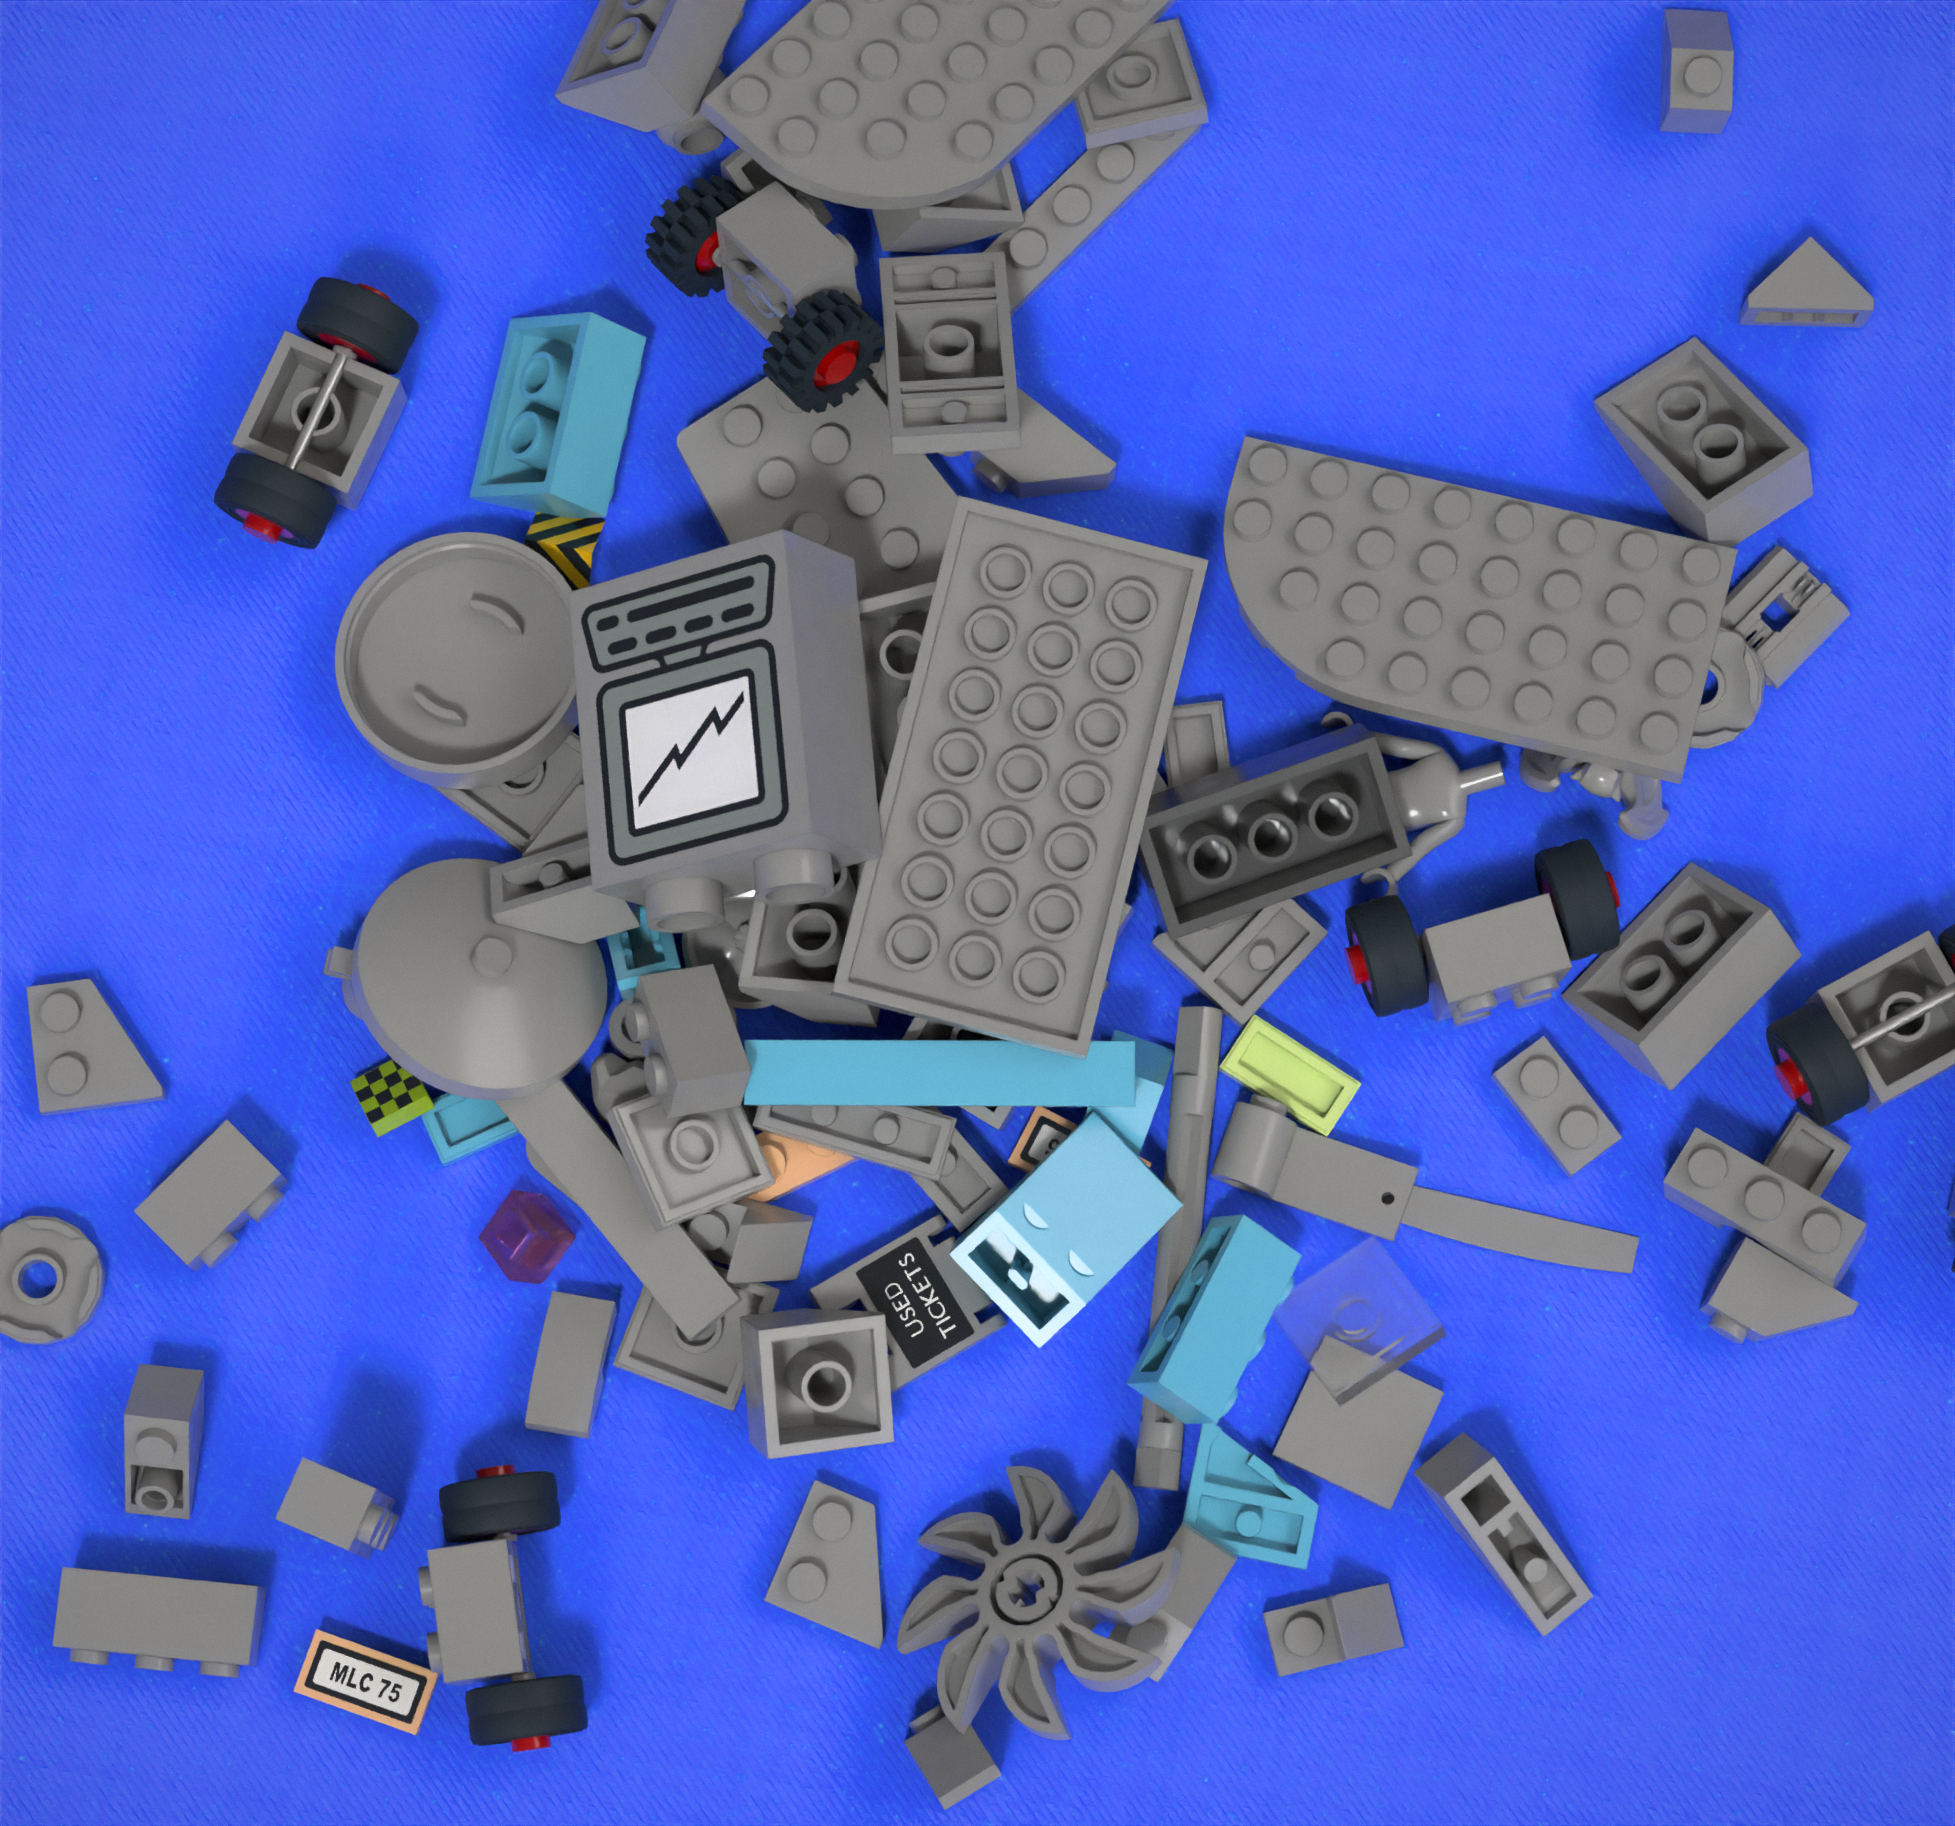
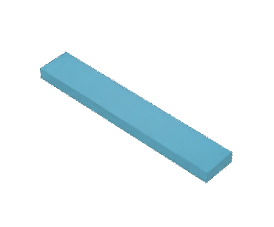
M745 1040V1053L751 1067L750 1077L744 1093V1105L1136 1107V1041H1091L1085 1060L1012 1041Z

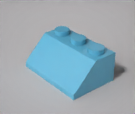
M593 312L510 319L469 497L480 502L570 519L606 517L609 502L614 493V480L622 444L628 431V417L635 386L641 373V360L646 337Z

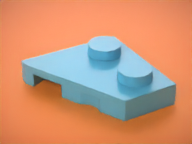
M1215 1423L1201 1424L1182 1522L1184 1521L1237 1557L1305 1571L1307 1569L1319 1505L1298 1488L1286 1482L1275 1473L1274 1469L1255 1454L1252 1455L1224 1433Z

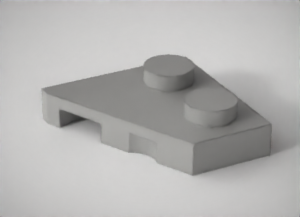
M1290 898L1174 940H1170L1166 933L1159 934L1151 942V947L1215 1006L1223 1010V1013L1238 1027L1242 1028L1327 937L1329 932Z
M91 979L26 987L40 1114L50 1116L167 1100L166 1090L155 1077L138 1051V1048Z
M815 1480L764 1601L880 1650L884 1640L875 1505Z

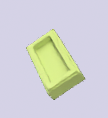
M1255 1014L1218 1069L1256 1095L1264 1096L1288 1107L1286 1113L1288 1116L1311 1131L1328 1137L1362 1084Z

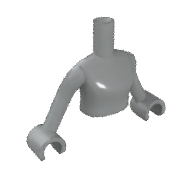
M1331 712L1324 716L1321 721L1323 729H1332L1336 726L1347 727L1354 724L1352 719L1342 712ZM1371 731L1377 738L1382 754L1419 760L1411 766L1390 771L1387 774L1406 833L1422 828L1428 829L1419 834L1410 843L1412 856L1392 862L1384 869L1378 867L1365 872L1361 877V882L1363 884H1372L1376 881H1386L1389 883V889L1384 896L1398 895L1399 897L1397 882L1422 858L1456 836L1464 828L1468 795L1506 785L1500 760L1461 771L1452 756L1440 745L1433 742Z

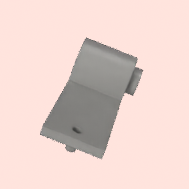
M1253 1094L1249 1104L1236 1102L1212 1167L1211 1177L1245 1192L1394 1243L1419 1174V1168L1299 1128L1294 1121L1285 1117L1288 1107L1273 1099Z

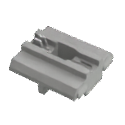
M1779 545L1727 595L1720 625L1742 635L1745 640L1753 633L1754 636L1748 641L1751 647L1758 640L1760 641L1754 650L1758 653L1765 674V684L1768 687L1772 686L1776 690L1850 616L1848 608L1831 593L1832 589L1825 582L1822 584L1808 571L1809 567L1805 563L1797 561L1784 547ZM1774 602L1793 618L1780 632H1774L1760 619L1762 617L1761 614Z

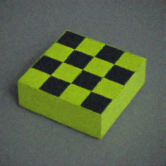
M393 1059L350 1081L354 1093L378 1138L435 1108L423 1082L403 1069Z

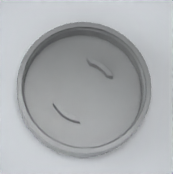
M481 532L448 533L430 537L400 550L384 561L365 579L352 597L340 623L335 646V675L339 694L349 717L368 745L381 759L403 775L425 784L448 789L483 788L515 779L529 772L556 752L578 724L568 592H572V589L557 569L540 554L519 542L494 534Z

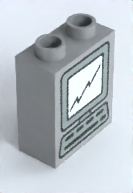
M781 529L568 592L592 891L645 906L647 927L653 931L664 933L695 932L716 927L725 921L723 898L755 890L756 899L765 904L798 905L816 902L834 894V869L883 857L853 558L788 530Z

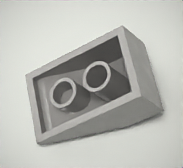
M1696 337L1594 400V407L1674 523L1691 539L1732 548L1814 495L1808 448Z

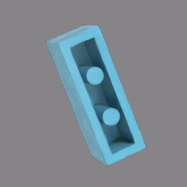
M1244 1214L1212 1217L1126 1384L1184 1424L1218 1423L1219 1419L1232 1408L1238 1395L1236 1385L1248 1362L1258 1355L1265 1343L1266 1332L1264 1330L1275 1308L1290 1294L1294 1285L1293 1273L1302 1255Z

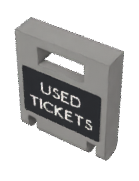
M941 1214L810 1289L807 1294L816 1309L848 1310L855 1306L859 1300L865 1311L882 1312L885 1314L887 1348L891 1353L888 1356L891 1395L1007 1326L1001 1313L987 1318L982 1324L977 1320L975 1314L991 1306L994 1301L949 1255L956 1241L955 1237L952 1236L934 1247L931 1244L929 1238L937 1235L947 1227Z

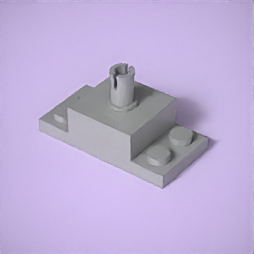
M1005 251L879 258L883 336L885 337L884 359L892 455L938 453L943 456L955 457L967 451L1021 448V425Z

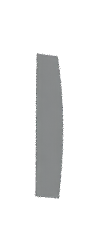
M1414 1186L1401 1221L1403 1224L1498 1252L1556 1264L1632 1274L1639 1242V1237Z

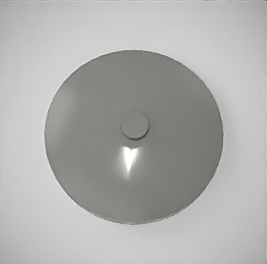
M470 858L441 860L415 868L399 877L379 895L366 915L358 931L351 959L353 992L361 1016L372 1036L397 1064L419 1080L437 1089L454 1095L481 1100L513 1099L541 1091L558 1082L579 1063L601 1027L607 1003V976L596 940L578 944L497 924L492 917L489 868L502 863Z

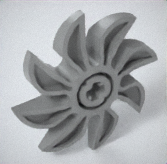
M1009 1466L1005 1467L1020 1510V1523L1023 1528L1022 1537L1013 1544L1008 1533L992 1516L979 1512L959 1513L945 1518L929 1528L917 1541L923 1548L978 1567L984 1572L979 1578L972 1581L963 1577L942 1575L924 1587L913 1599L902 1618L897 1637V1650L902 1655L959 1634L945 1645L937 1670V1692L941 1708L947 1719L963 1735L966 1733L993 1684L1000 1677L998 1687L1003 1701L1010 1712L1029 1731L1045 1739L1070 1740L1072 1737L1056 1692V1677L1053 1674L1055 1664L1063 1658L1070 1673L1085 1688L1098 1692H1117L1128 1689L1149 1677L1162 1664V1661L1157 1656L1097 1635L1093 1632V1629L1101 1622L1134 1628L1153 1616L1165 1603L1175 1586L1180 1570L1181 1553L1174 1546L1117 1568L1128 1560L1133 1552L1138 1535L1139 1517L1132 1492L1114 1470L1111 1469L1084 1517L1076 1525L1077 1516L1072 1503L1050 1476L1032 1467Z

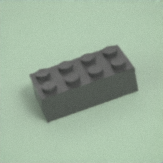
M1361 722L1151 795L1136 857L1158 924L1170 940H1174L1407 858L1413 854L1377 738Z

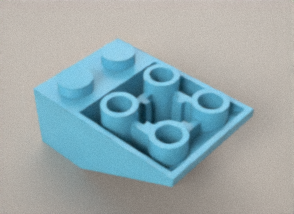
M1093 1111L954 1242L949 1255L1038 1348H1041L1089 1303L1183 1206V1203L1112 1128Z

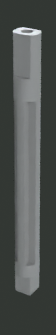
M1179 1007L1163 1183L1183 1203V1206L1159 1230L1149 1338L1201 1239L1211 1124L1214 1116L1223 1010L1213 1007ZM1143 1396L1141 1421H1139L1133 1486L1152 1490L1178 1491L1184 1433L1183 1422L1145 1396Z

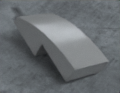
M552 1291L531 1382L525 1418L526 1428L589 1439L604 1384L602 1369L617 1316L615 1301Z

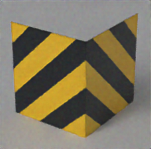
M536 512L525 537L524 545L550 562L563 576L572 591L589 587L592 553L606 519L598 517L570 519Z

